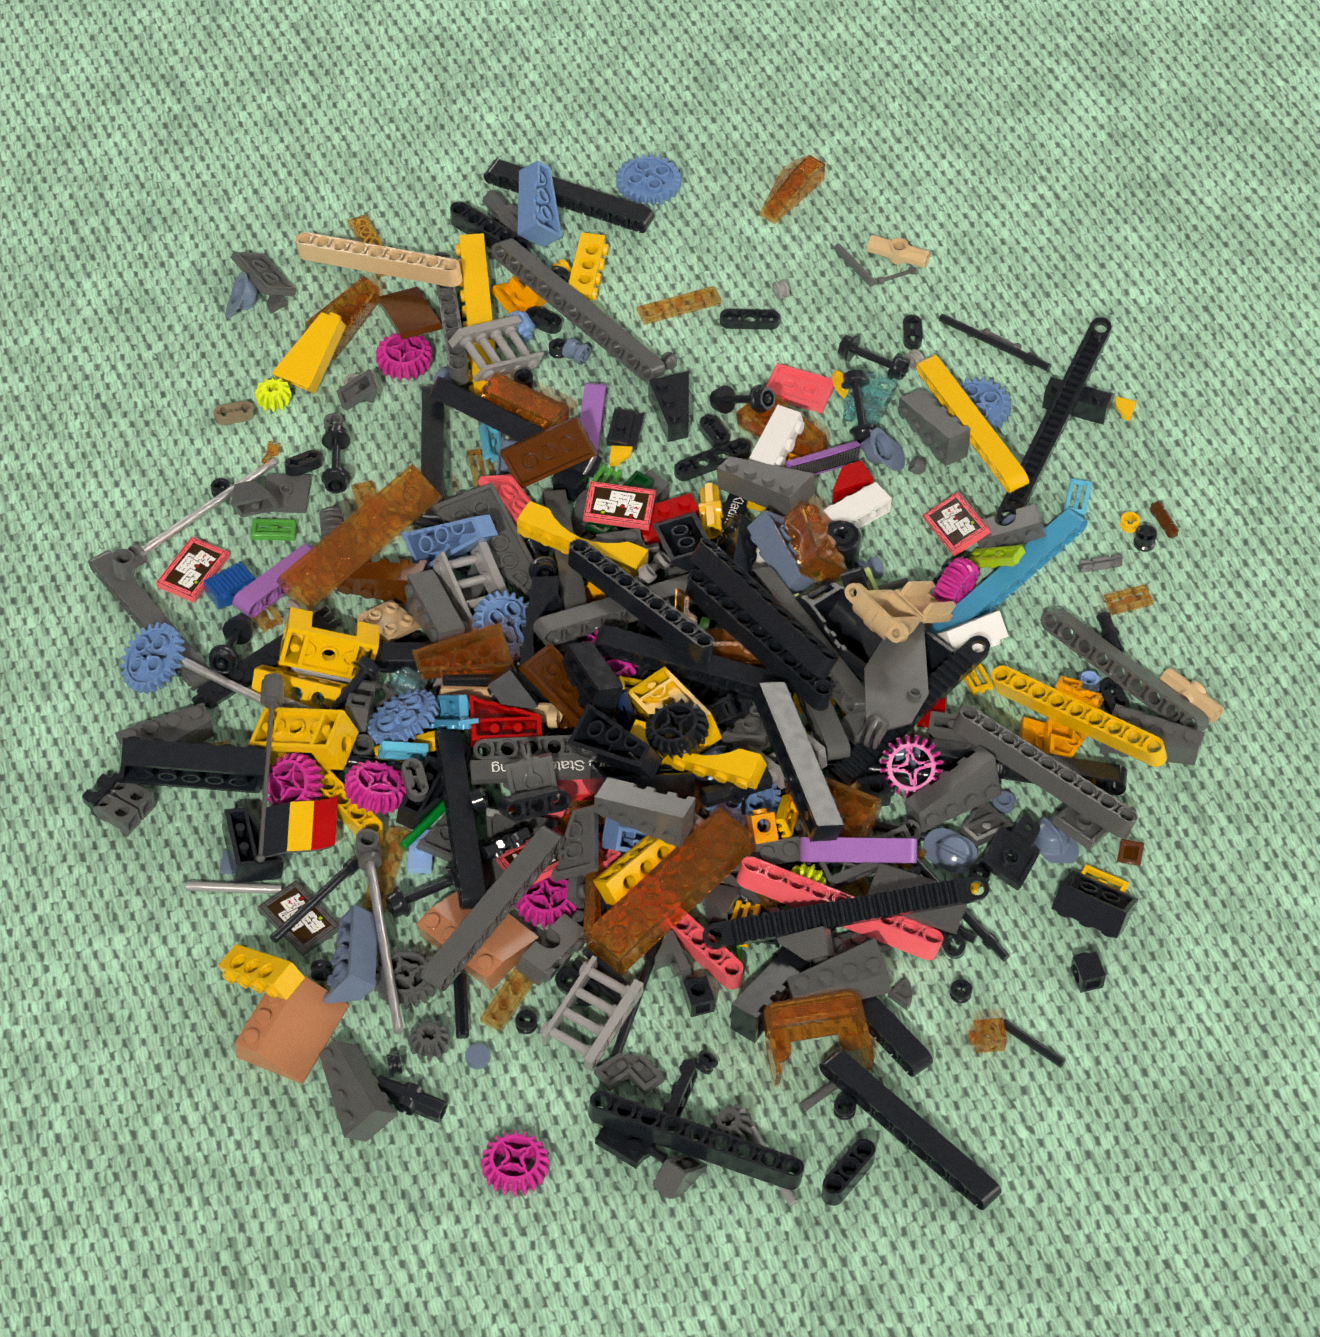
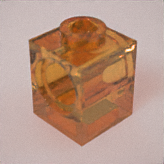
M1003 1018L973 1020L972 1030L968 1031L970 1045H974L976 1054L1005 1051L1007 1036Z

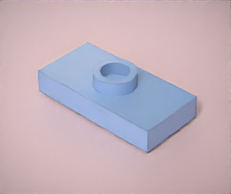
M426 830L410 846L408 873L432 874L433 855L415 848L430 830Z

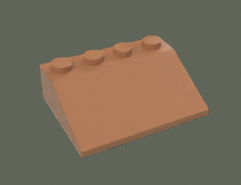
M456 891L434 905L416 925L420 935L439 950L472 909H460ZM508 914L465 966L464 970L491 991L519 962L521 955L535 941L538 942L540 938Z
M303 975L305 979L287 1000L278 997L274 999L265 993L234 1043L237 1058L300 1084H304L320 1057L319 1053L324 1050L349 1007L345 1002L324 1003V994L329 993V991Z

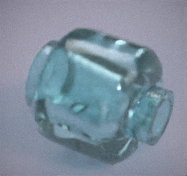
M403 667L401 670H396L390 686L393 687V693L399 696L400 693L405 695L409 690L413 693L417 688L421 692L426 684L422 682V673L409 667Z

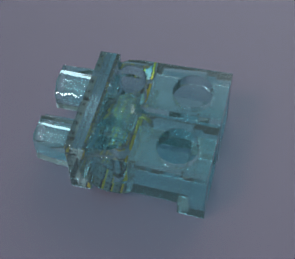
M865 372L866 378L870 380L867 386L861 387L866 423H880L890 401L895 397L896 381L880 376L876 380V375ZM881 384L887 385L889 389H882ZM849 389L844 399L843 420L853 422L857 415L853 391Z

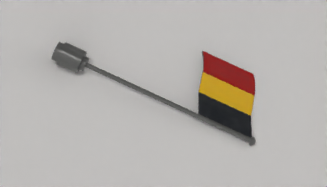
M276 673L265 675L261 682L260 703L269 709L259 852L258 856H256L258 862H263L267 857L285 853L313 852L329 849L335 846L338 795L324 800L288 802L267 807L273 711L283 705L285 688L283 677Z

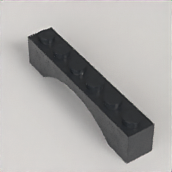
M559 576L533 577L532 585L528 587L529 605L525 607L526 624H523L522 627L524 639L523 643H520L521 659L517 663V673L539 700V703H549V700L530 682L519 668L539 652L541 639L533 631L535 621L543 616L557 613L562 608L564 586Z

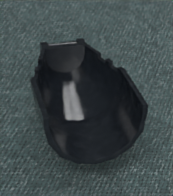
M827 578L818 587L795 598L865 688L864 668L869 661L849 601L845 596V589L832 579ZM823 593H826L813 601V599H815L816 597L820 596ZM924 628L927 676L929 678L931 673L936 671L937 667L941 666L945 660L947 661L951 654H954L955 650Z

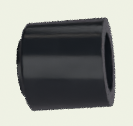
M838 520L832 521L823 528L820 560L827 569L834 572H845L853 569L855 561L859 560L861 534L854 524Z

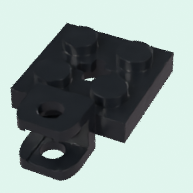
M1023 816L1010 830L1000 826L978 864L1018 891L1040 854V851L1031 846L1040 832V825L1029 817ZM1025 825H1029L1032 830L1028 831L1025 829ZM1010 854L1012 856L1011 860L1014 861V863L1007 861L1005 856Z

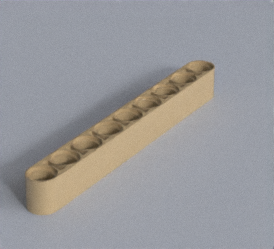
M308 232L300 233L295 237L299 257L303 260L448 287L458 286L463 281L460 265L456 259Z

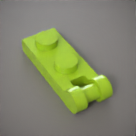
M1022 545L974 549L970 554V558L967 559L974 562L978 568L1012 567L1019 563V560L1025 554V550Z

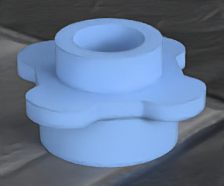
M1085 671L1078 675L1079 680L1083 681L1082 689L1096 693L1099 691L1098 682L1101 680L1099 675L1093 671Z

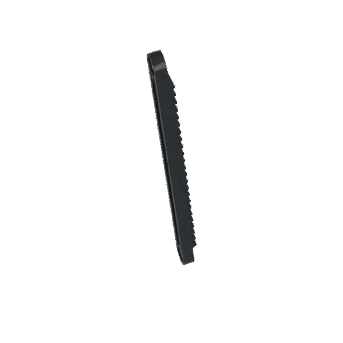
M1098 317L1091 322L1020 464L1029 478V484L1011 493H1006L997 512V522L1002 525L1004 520L1002 517L1003 513L1010 512L1016 514V509L1026 507L1027 503H1029L1030 497L1033 495L1034 489H1036L1037 483L1040 481V477L1043 475L1044 469L1054 452V448H1056L1057 442L1060 440L1061 434H1063L1064 428L1067 426V422L1070 420L1071 414H1073L1074 408L1077 406V402L1080 400L1081 394H1083L1091 373H1093L1094 367H1096L1097 361L1100 359L1101 353H1103L1110 337L1112 326L1108 319ZM1101 325L1107 330L1100 333L1095 330V327Z
M980 635L971 637L962 647L956 649L955 653L951 654L947 661L945 660L941 666L937 667L935 672L931 673L928 678V697L912 724L887 730L875 750L872 749L874 740L870 747L864 746V737L860 744L857 743L854 749L850 750V757L842 758L840 762L836 763L834 768H831L827 774H824V778L828 781L831 795L835 800L845 793L858 778L865 774L884 755V750L889 751L891 749L889 743L895 745L897 743L896 738L900 737L901 739L989 655L990 643L987 638ZM978 643L983 645L985 650L975 652L972 646Z
M971 876L911 888L895 889L883 893L878 892L872 895L867 894L845 900L840 899L834 902L829 901L806 907L790 908L789 910H780L768 914L752 915L750 917L710 924L704 929L702 940L710 949H722L777 939L778 937L821 926L832 929L982 901L987 897L989 883L984 877ZM972 883H980L984 888L983 893L980 895L973 894L970 890ZM712 930H717L721 933L722 938L717 943H712L708 940L707 935Z

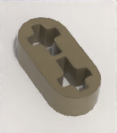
M249 401L222 404L214 409V419L220 425L246 422L255 416L254 406Z

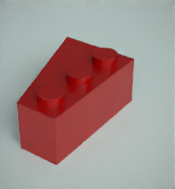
M691 493L653 505L649 530L640 529L645 545L658 543L659 547L662 546L653 528V524L693 512L696 513L699 519V507Z
M469 695V718H479V723L471 724L469 729L470 747H474L476 742L481 739L542 736L540 714L515 707L510 708L499 705L497 702H489Z

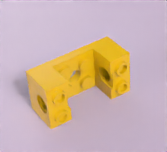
M290 607L280 645V665L353 679L356 668L351 664L352 661H357L361 655L375 660L379 648L380 626L358 621L354 636L312 627L313 611ZM332 650L335 654L327 656L323 651Z
M665 666L628 691L638 716L644 722L649 721V714H655V708L661 709L663 703L666 705L671 704L672 699L676 703L682 698L685 703L691 700L694 705L698 704L706 714L709 729L708 736L705 737V744H699V751L693 749L691 753L699 754L722 738L709 710Z
M264 707L248 744L249 746L265 749V756L269 709ZM278 707L273 711L270 764H277V758L284 757V754L288 752L312 753L323 769L344 770L359 731L344 710Z

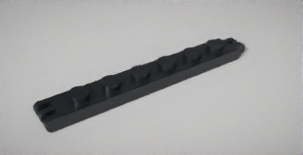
M323 607L312 616V627L333 631L340 623L338 620L331 622L335 618L332 613L325 616L329 612L327 607ZM283 634L241 660L234 670L220 675L247 687L253 681L254 669L262 664L271 667L278 666ZM211 680L197 689V695L191 701L194 704L200 702L199 704L204 703L205 707L212 709L236 694V692Z

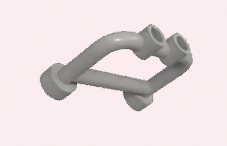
M659 551L653 556L654 562L651 565L644 564L638 569L639 575L635 577L641 583H651L657 578L655 573L660 568L666 570L672 565L668 556L663 551Z

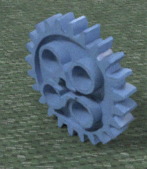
M643 154L642 158L635 156L634 161L628 158V164L622 163V168H618V173H616V187L619 193H623V198L629 197L630 202L636 200V204L643 202L644 206H647L648 203L655 206V202L662 205L663 200L669 202L670 196L675 198L676 192H679L681 172H679L678 167H674V162L668 163V158L661 160V155L654 158L653 154L650 157H646Z
M974 377L971 382L965 378L964 384L957 381L995 431V426L1002 428V422H1007V416H1010L1011 401L1009 394H1006V389H1000V383L993 385V379L985 382V377L981 381H977V378Z
M498 591L493 595L488 594L474 608L476 613L472 615V619L476 621L471 625L478 629L473 635L480 636L481 639L477 643L485 644L483 650H492L491 657L498 654L499 661L506 657L508 663L513 659L516 662L521 659L519 648L520 643H523L524 639L521 631L523 624H526L525 607L529 605V602L526 604L522 603V596L517 600L514 592L509 597L507 591L501 594Z
M156 622L155 626L150 623L148 630L142 627L140 635L135 633V640L128 641L131 645L130 648H124L127 655L121 657L125 661V663L120 665V668L124 670L121 673V676L125 677L123 681L128 684V687L139 693L149 694L150 690L155 693L157 686L163 689L164 682L170 683V676L177 675L175 669L181 668L178 662L184 659V656L180 654L186 649L181 646L185 642L181 639L182 634L177 632V629L166 623L160 624L159 622Z
M417 688L413 693L410 689L405 695L401 692L397 698L392 696L390 702L384 701L385 706L377 707L378 713H373V719L368 720L370 724L367 726L368 733L374 742L380 745L382 741L407 742L410 737L415 739L417 733L423 734V729L430 728L429 723L436 721L434 716L439 715L437 711L440 709L439 703L431 691L427 692L426 689L420 692L419 688Z
M713 780L710 782V785L718 783V781ZM772 783V788L751 794L745 800V815L741 814L742 803L734 804L731 801L706 807V810H710V817L716 816L715 823L724 822L723 828L730 825L733 832L740 828L741 832L744 833L745 829L748 828L746 815L753 814L752 810L766 808L767 812H774L776 817L782 798L780 797L781 790H777V786ZM764 819L759 820L757 827L763 830V825H767Z

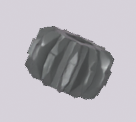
M429 1018L426 1024L418 1021L417 1028L411 1027L408 1038L412 1054H417L419 1060L427 1056L429 1062L432 1060V1056L440 1060L441 1053H447L450 1043V1036L446 1026L441 1027L439 1020L432 1024Z
M727 1103L726 1109L718 1108L719 1114L712 1115L713 1123L710 1127L745 1140L746 1135H753L751 1127L754 1126V1121L750 1116L751 1114L738 1103L733 1107Z

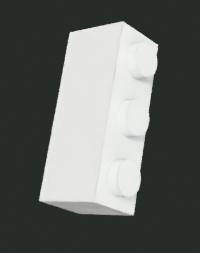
M777 405L749 457L750 461L784 467L788 452L793 450L797 435L801 434L805 424L801 412Z
M874 482L869 486H864L860 491L846 496L840 502L829 505L823 510L822 524L826 526L832 521L842 520L848 521L860 529L891 511L892 498Z
M1000 611L982 615L935 634L937 638L955 651L976 635L987 638L990 647L1001 644L1000 639L1008 636ZM977 643L972 646L975 652L984 651L981 644Z

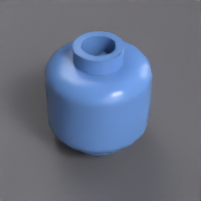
M513 311L507 317L519 316L522 322L517 327V334L523 342H527L533 337L535 324L526 312Z

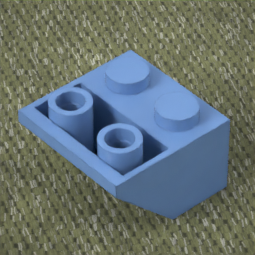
M606 817L601 848L628 852L647 835Z

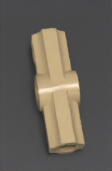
M871 235L867 245V252L887 257L892 263L898 265L908 263L926 268L931 255V251L910 246L903 238L889 240Z
M1168 668L1159 678V680L1207 715L1209 723L1217 721L1223 713L1224 707L1206 694L1205 688L1199 682L1188 681L1173 668Z

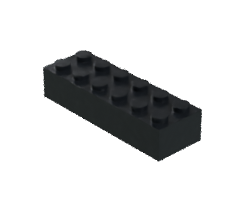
M130 736L122 739L118 783L260 793L264 777L265 749H260L257 746L236 747L233 744L212 745L209 742L196 744L185 740L172 742L161 738L147 740L137 736Z

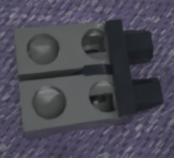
M102 773L96 782L99 790L94 792L91 789H87L82 795L83 802L90 807L92 815L117 827L127 837L141 823V820H144L156 807L153 792L137 784L118 783L117 773H114L112 776Z

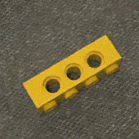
M581 232L568 284L592 303L598 297V288L596 286L601 284L602 273L600 271H604L605 259L603 257L608 255L609 244H605V235Z
M262 664L254 669L251 690L261 694V682L264 676L269 673H276L281 675L285 682L284 696L319 709L321 701L317 698V692L322 693L324 696V702L322 703L330 707L348 684ZM296 687H299L302 690V697L296 694Z
M647 835L595 878L593 882L606 904L622 906L630 900L633 894L644 889L647 886V882L653 877L663 873L667 865L678 860L687 847L683 843L679 848Z
M235 944L217 965L223 972L222 977L230 984L237 983L245 989L248 987L252 988L259 994L264 992L274 999L278 997L287 1000L305 979L292 962Z

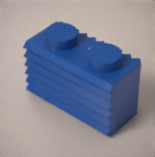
M239 561L238 564L235 563V565L224 569L223 572L220 571L219 574L216 573L212 577L204 579L203 583L206 595L219 610L225 606H231L235 595L256 578Z

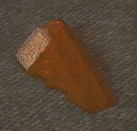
M811 155L791 161L780 171L759 215L776 224L824 181L825 163Z

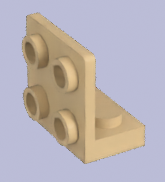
M389 600L359 614L357 622L380 626L379 643L394 642L420 629L415 619L393 600Z

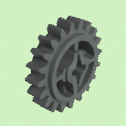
M407 946L403 947L402 952H399L395 947L394 954L391 955L399 1006L401 1003H404L405 1009H408L409 1003H413L415 1007H418V1000L427 1003L426 995L433 997L434 989H438L424 980L420 981L423 969L433 957L428 956L426 958V950L418 954L417 947H414L411 952L408 951ZM378 958L375 975L377 983L374 991L378 992L379 999L385 998L386 1005H388L389 1000L382 959Z

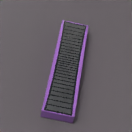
M854 441L786 461L785 468L814 473V475L835 470L849 463L857 462L861 444Z

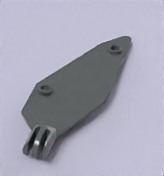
M920 622L904 642L894 643L888 637L885 640L882 639L865 666L866 721L855 738L857 743L860 744L866 735L864 746L870 747L874 740L872 749L875 750L887 730L912 724L928 697L924 623Z

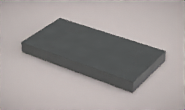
M879 863L868 894L872 895L878 892L883 893L906 887L922 886L938 881ZM968 904L903 916L919 923L957 934Z

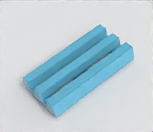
M482 423L478 429L483 459L488 460L490 458V462L495 463L498 460L502 445L501 432Z
M1071 478L1064 511L1070 508L1085 518L1092 482ZM1074 484H1077V494L1074 507L1072 508L1069 505ZM1087 486L1082 509H1078L1082 487Z
M382 741L380 749H378V758L395 760L415 758L419 761H424L428 753V744Z

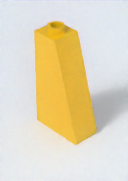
M321 312L274 369L272 375L277 379L282 378L283 382H288V384L315 394L345 330L346 325L341 321L342 317L332 312L329 315Z

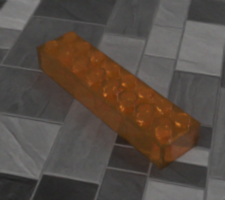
M412 463L283 572L276 582L300 609L312 611L432 509L442 496Z
M719 807L685 839L680 848L676 847L584 933L587 948L622 976L736 869L745 857H748L756 850L754 834Z

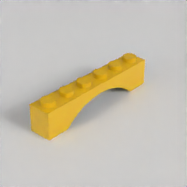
M532 501L528 502L517 518L518 534L538 541L544 546L557 549L564 554H569L570 542L580 539L588 542L634 578L639 575L638 569L644 564H648V549L631 542L601 543L581 538L560 525L549 508Z
M635 720L630 732L648 744L645 735L646 722ZM737 749L719 755L691 753L690 756L686 753L683 754L682 759L676 755L673 760L667 755L660 764L671 765L679 771L689 770L700 777L710 776L721 783L731 782L742 789L752 788L755 790L767 766L761 754L744 749Z

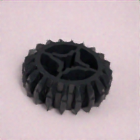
M682 698L676 703L672 699L671 704L666 705L663 703L661 709L655 708V714H649L645 735L649 746L657 753H660L663 758L669 755L673 760L678 755L682 759L683 754L687 753L691 756L693 749L699 751V744H705L709 723L705 712L701 710L698 704L694 705L691 700L685 703Z

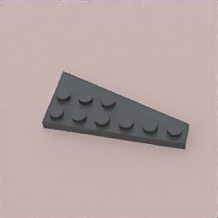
M493 483L432 506V511L445 523L490 514L498 535L486 542L499 572L517 591L529 600L528 587L532 585V580L528 570L533 558L521 535L517 533V528Z

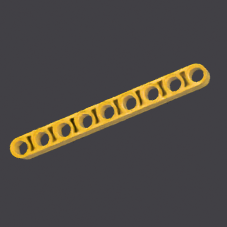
M934 354L916 363V369L920 377L940 404L948 410L949 416L951 418L956 416L960 420L962 427L967 425L971 429L969 442L1004 489L1011 493L1029 484V478L1025 470L939 357Z
M1002 665L992 670L991 678L996 692L1150 766L1159 767L1166 762L1167 753L1161 738L1012 668Z

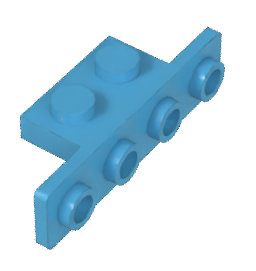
M445 694L438 695L440 717H435L436 721L430 722L429 725L430 728L470 729L471 724L479 723V718H469L470 703L467 695Z

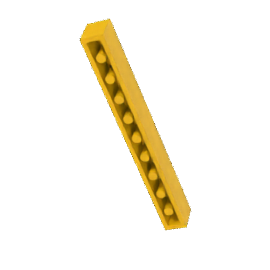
M484 233L459 235L460 244H456V256H461V259H457V261L459 262L463 279L459 287H464V290H460L461 302H465V305L461 306L462 318H467V321H463V328L493 321ZM488 340L496 352L495 340ZM473 343L487 365L493 364L482 346ZM466 353L468 366L471 365V369H469L470 380L468 382H473V385H469V391L494 404H500L499 378L494 377L489 381L475 382L473 378L480 369L470 354Z

